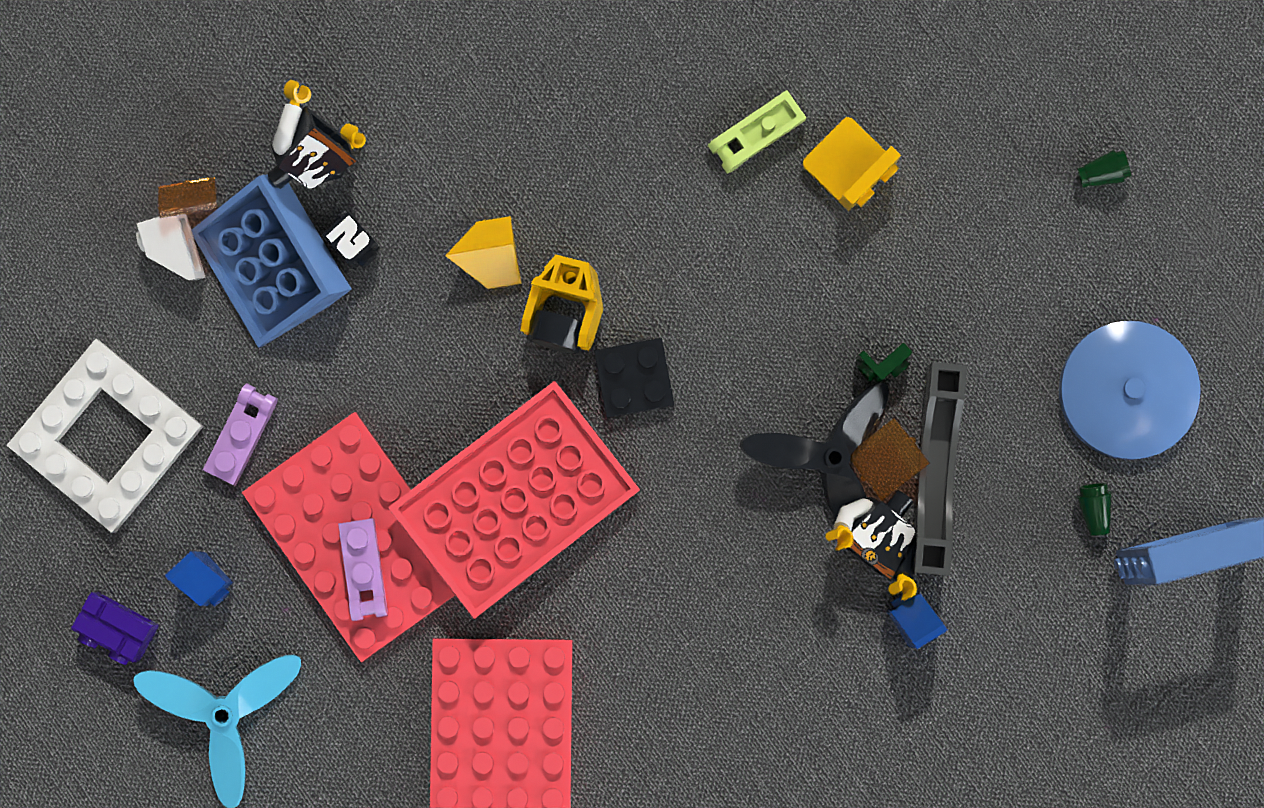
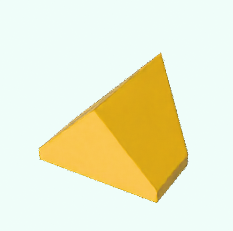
M511 216L476 222L445 255L488 290L522 284Z

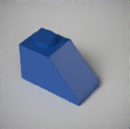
M190 551L165 575L172 584L200 607L210 604L214 607L229 595L230 592L227 588L233 583L206 552Z
M916 593L905 601L902 600V594L891 601L894 607L888 610L887 613L910 648L919 649L948 631L920 593Z

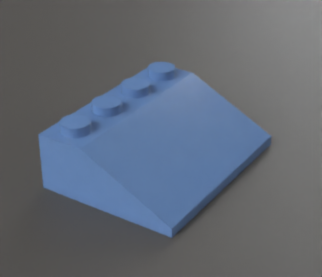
M260 175L191 230L196 243L258 348L326 309L352 290L289 183L279 189L271 182L268 175Z

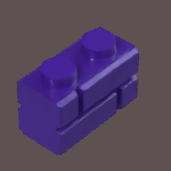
M91 592L71 630L80 634L77 640L94 649L99 644L110 650L108 657L118 663L127 665L128 661L134 663L141 660L159 624L99 592Z

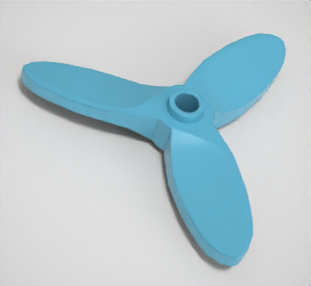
M284 655L275 658L249 673L226 696L216 697L193 681L162 671H142L136 674L133 680L138 692L154 705L176 716L205 722L207 727L211 729L209 763L215 791L225 807L236 808L243 797L246 772L244 749L237 727L239 719L261 708L277 697L299 673L301 658L297 655ZM218 710H225L229 717L222 720L218 718L216 712Z

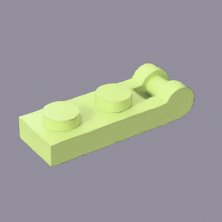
M786 90L716 137L707 146L713 154H718L723 161L721 166L728 174L806 121V116ZM736 139L742 149L734 154L728 144Z

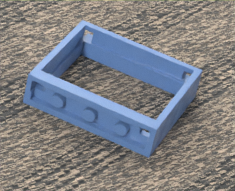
M1264 517L1234 520L1116 550L1118 558L1114 559L1115 569H1118L1120 579L1124 578L1125 584L1157 585L1263 558Z

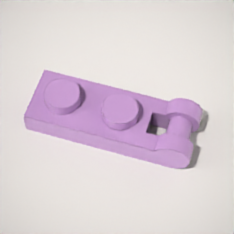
M246 383L238 395L237 402L203 471L236 486L276 407L278 398L270 394L264 396L256 392L255 387ZM250 404L259 408L256 418L246 414Z
M375 519L339 523L349 596V610L352 621L363 620V617L366 615L376 614V617L387 616L388 609ZM373 590V600L362 602L361 591Z

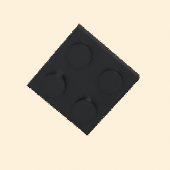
M662 338L594 350L607 419L675 406Z

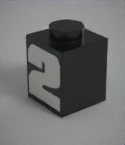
M349 212L323 234L324 238L354 270L359 266L365 268L378 255L375 251L380 246Z

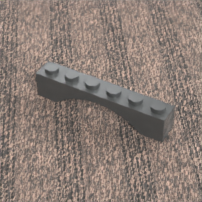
M931 362L927 366L914 515L916 534L914 536L911 573L950 576L953 546L954 477L959 430L965 400L967 365Z

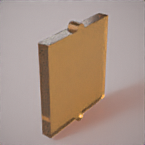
M215 177L193 181L185 180L182 183L158 187V213L160 218L182 214L190 215L194 212L217 208Z
M893 418L860 444L850 455V460L862 474L861 480L867 481L881 500L887 498L930 464L915 444L916 438L910 437L896 418Z

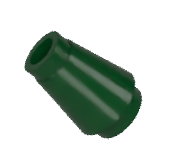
M1112 150L1085 164L1083 167L1077 168L1083 188L1123 183L1125 178L1131 177L1130 166L1124 150L1119 152Z
M1107 483L1080 486V495L1077 496L1089 529V535L1100 536L1109 534L1112 492L1108 491Z

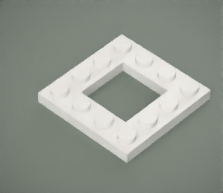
M95 339L7 446L111 533H116L204 426L100 340ZM102 389L152 430L110 482H107L59 442Z

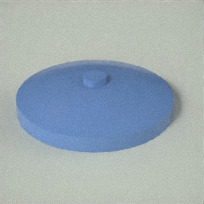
M1120 321L1094 330L1072 349L1064 363L1060 376L1059 398L1068 425L1084 444L1094 451L1112 458L1125 460L1142 459L1169 449L1187 433L1199 408L1200 380L1191 355L1173 335L1149 323Z

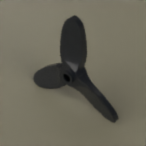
M876 383L863 390L845 409L825 441L817 442L785 433H758L743 438L739 446L742 452L749 458L773 467L793 470L815 469L821 473L825 498L836 521L841 507L860 499H866L863 487L849 465L850 455L866 439L883 413L889 396L888 385L886 383ZM830 453H831V455H832V461H831V462L829 461V455H830Z

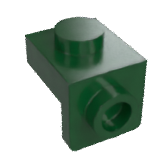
M903 342L877 365L863 350L856 357L859 362L856 367L868 381L875 379L877 383H880L890 373L896 378L910 365L907 358L913 352Z

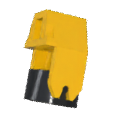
M555 255L544 267L541 275L532 280V287L522 317L520 331L524 332L525 335H529L528 339L531 342L549 349L568 354H578L579 349L589 351L594 342L603 312L597 272L588 262ZM555 296L582 303L586 311L583 322L558 313L544 311L545 301L549 297Z

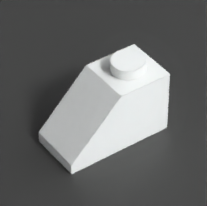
M173 212L137 223L139 230L136 233L137 242L148 258L189 281L206 278L186 212Z

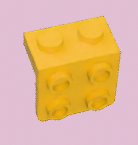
M846 117L804 158L802 165L844 208L850 211L856 204L862 207L875 194L871 188L880 179L886 183L899 170L896 163L901 155L892 146L885 151L852 118Z

